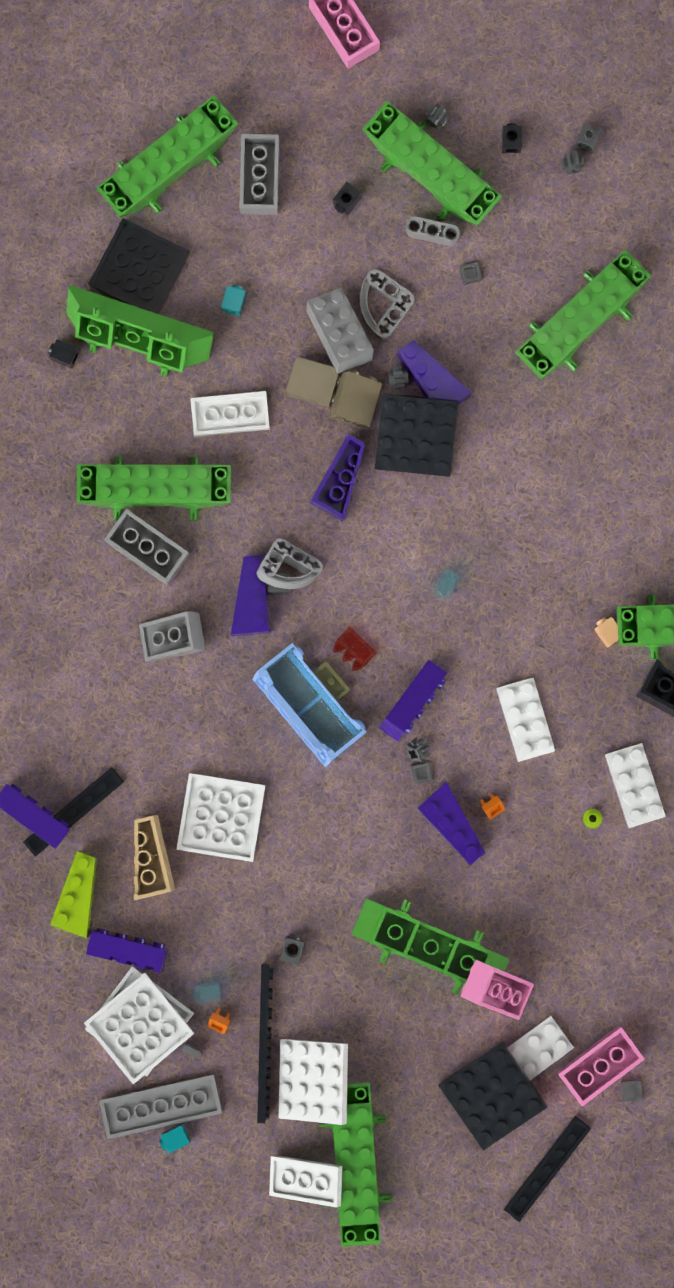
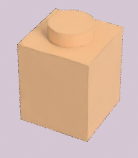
M604 617L596 623L597 627L594 630L607 648L618 641V626L612 617L609 619Z

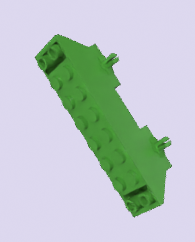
M215 95L184 118L182 114L179 117L177 116L175 118L178 122L177 125L127 164L121 160L117 164L120 169L96 188L120 218L134 212L139 213L142 209L149 206L158 214L159 210L161 212L163 208L157 203V199L166 191L169 185L192 167H197L204 161L210 160L215 168L221 164L215 154L218 149L225 145L224 142L238 126V123Z
M386 101L362 129L377 147V151L386 159L380 170L386 173L392 165L398 167L430 191L434 198L443 206V209L437 215L441 221L450 213L456 215L462 221L466 220L478 226L503 196L480 178L484 174L480 168L473 172L423 131L427 126L423 121L416 125L390 102Z
M626 249L596 277L589 270L585 272L583 276L589 283L546 324L540 327L533 321L529 325L535 334L515 353L541 380L565 364L574 372L579 366L571 359L573 354L598 329L615 315L621 314L627 321L633 317L626 309V306L652 276Z
M69 285L66 313L76 329L75 337L89 343L90 352L96 353L97 346L111 349L113 344L145 354L147 355L148 362L161 367L160 375L163 376L164 374V377L168 376V370L183 373L185 367L209 360L214 332Z
M118 456L114 457L115 465L77 464L76 502L98 506L99 508L113 509L114 521H117V514L118 519L121 517V510L137 507L185 508L190 510L189 521H193V514L194 521H198V510L231 504V465H198L197 456H195V464L194 456L190 457L191 465H122V456H119V463Z
M655 594L647 595V606L617 607L618 646L650 648V660H654V655L655 660L659 659L658 648L674 645V604L656 605Z
M366 898L352 931V935L383 950L378 962L382 963L384 959L383 964L386 965L390 954H397L454 979L456 982L451 992L455 994L456 991V995H459L462 986L467 982L475 960L505 971L509 962V958L490 951L480 944L484 935L483 932L480 933V931L476 930L473 941H467L412 918L407 914L412 903L408 901L406 906L407 900H404L400 910H393Z
M370 1082L347 1084V1124H319V1128L331 1127L334 1133L336 1165L342 1166L341 1206L337 1207L339 1211L341 1247L381 1244L378 1208L380 1203L391 1202V1194L379 1195L377 1191L373 1127L374 1123H386V1120L383 1119L385 1114L373 1115Z

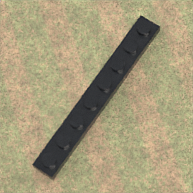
M261 964L257 1123L264 1124L266 1118H270V1107L266 1106V1099H270V1087H267V1079L271 1078V1067H267V1059H271V1047H268V1039H272V1027H268V1019H272V1008H269V1000L273 999V988H269V980H273V968H270V964Z

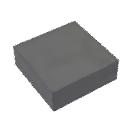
M478 261L459 266L464 286L483 280Z
M429 762L410 766L414 785L433 781Z
M185 1043L181 1050L197 1059H200L203 1050L189 1043Z
M641 1080L621 1081L623 1102L642 1101Z

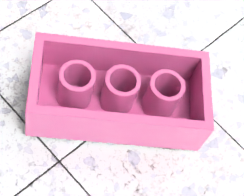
M309 0V9L347 69L380 50V41L354 0Z
M475 960L460 997L520 1020L534 984Z
M618 1025L556 1073L578 1103L584 1106L645 1060V1058L622 1027Z

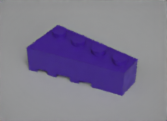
M414 340L398 350L397 356L425 397L457 400L458 405L470 398L471 392Z
M428 660L387 715L379 729L397 742L404 732L408 734L414 726L412 721L415 717L419 719L424 713L423 706L425 703L430 704L436 696L433 692L436 688L440 690L447 681L444 679L447 672Z

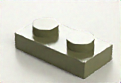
M327 661L313 671L337 702L351 691Z

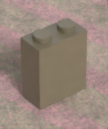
M296 357L285 392L286 396L330 408L335 399L336 393L334 391L340 382L341 375L340 373L337 374L332 366Z
M349 370L341 374L329 417L360 428L370 427L382 383L377 382V379L374 377H363L359 375V372Z

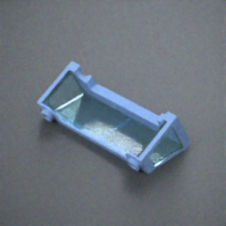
M292 643L255 673L252 680L326 768L366 733L364 730L365 726L360 720L356 721L350 718L303 661L304 653L301 648Z

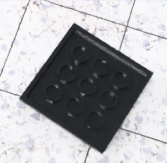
M123 218L88 284L123 303L159 314L190 255V251Z
M382 393L374 469L450 477L458 401Z
M503 1041L438 1085L483 1151L548 1107Z

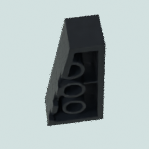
M657 659L651 666L636 697L674 717V673L666 669L662 665L663 663Z

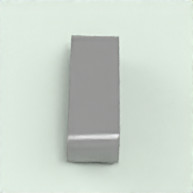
M411 217L406 222V234L411 238L447 246H453L459 240V228L453 224L420 217ZM412 224L418 225L419 229L413 231L409 228V226ZM434 228L437 230V233L431 235L428 233V230ZM449 232H453L456 235V237L450 239L446 236V234Z

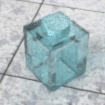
M445 568L432 588L435 590L434 594L441 599H444V597L449 599L462 578L448 568Z
M219 980L195 984V989H192L193 1000H197L198 1005L221 1001Z

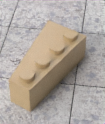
M158 815L134 820V901L175 891Z

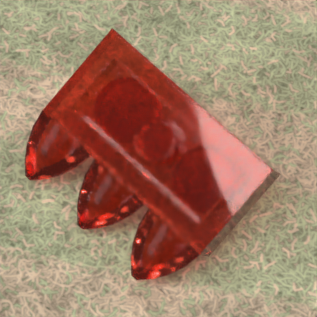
M351 627L336 640L333 647L334 653L346 649L343 654V662L351 661L355 658L352 664V671L365 667L377 654Z

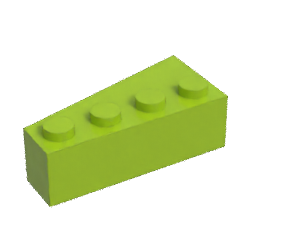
M80 851L76 852L52 917L51 926L84 938H89L97 867L96 857Z

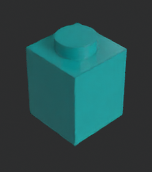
M237 285L227 286L221 306L222 312L236 316L241 315L246 298V291L242 287Z
M183 1124L162 1133L159 1140L163 1151L167 1150L168 1154L191 1142Z

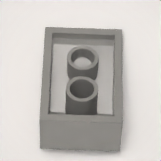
M186 611L139 624L145 662L183 656L205 650L200 615L197 612Z

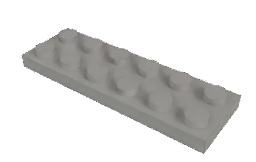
M214 1074L99 1100L107 1139L223 1113Z

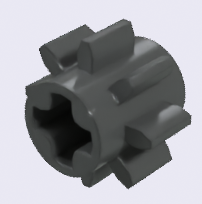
M436 104L435 107L430 105L425 112V116H427L426 122L434 128H437L439 125L443 127L448 121V116L446 115L448 111L439 104Z
M577 151L565 153V158H562L561 161L562 170L567 169L568 174L581 172V167H584L585 164L584 156H579Z
M401 366L392 367V372H388L389 386H395V390L404 389V384H409L407 370H402Z
M415 737L406 745L408 748L407 754L413 761L419 760L421 763L431 754L429 752L430 745L424 739L418 740Z

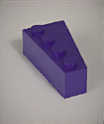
M349 434L347 435L309 503L341 521L345 519L365 443Z
M263 555L243 557L231 630L232 637L270 633L266 583L261 581L256 574L264 560Z
M447 782L417 808L469 865H472L485 853Z
M12 783L11 786L6 784L0 792V809L56 849L70 829L67 828L69 824L61 818L58 820L51 816L53 812L45 806L42 809L36 805L38 801L30 795L27 797L23 796L20 793L22 790Z
M97 928V931H91L86 954L111 961L116 960V962L126 965L133 964L141 969H154L153 972L162 973L168 949L164 948L165 944L154 942L151 945L146 943V939L135 937L134 940L127 939L125 934L116 933L114 936L108 934V930Z

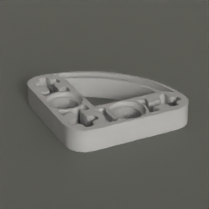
M374 269L367 274L360 291V309L368 328L380 339H388L412 308L414 295L380 270ZM372 275H379V280L381 282H383L384 279L387 280L383 284L382 289L379 288L381 286V283H379L378 281H375L374 283L372 282ZM388 285H393L396 291L394 294H388L385 288ZM370 287L393 302L378 324L373 320L368 308L367 297ZM402 297H410V303L406 302L403 306V309H405V311H403L400 307L395 306L396 304H398L399 306L402 304ZM392 311H398L400 318L393 320L389 315ZM387 319L391 323L387 328L389 333L381 334L380 327L384 328L387 321L384 320Z
M279 538L274 541L256 574L261 581L271 586L282 589H298L314 582L322 571L323 565L315 557L288 541ZM293 555L300 557L301 561L295 560ZM269 557L275 558L278 563L271 562ZM284 561L306 575L284 577L277 575L276 572ZM266 568L270 569L268 574L264 572Z

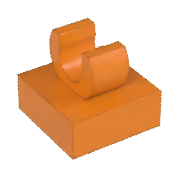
M490 793V801L485 803L483 799L480 800L481 807L489 820L505 810L499 797H494Z
M218 1008L215 1013H212L207 1027L225 1034L230 1023V1013L228 1012L226 1017L220 1016L221 1009Z

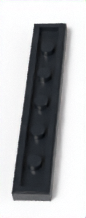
M111 767L55 814L53 818L56 820L61 818L69 824L67 828L69 829L124 783L123 779ZM35 833L23 841L35 857L50 845Z
M575 1116L503 1210L520 1222L591 1128Z

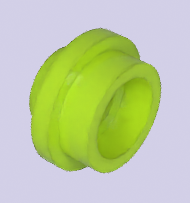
M589 809L583 814V823L589 828H596L602 822V815L596 809ZM590 815L596 817L595 822L589 820Z

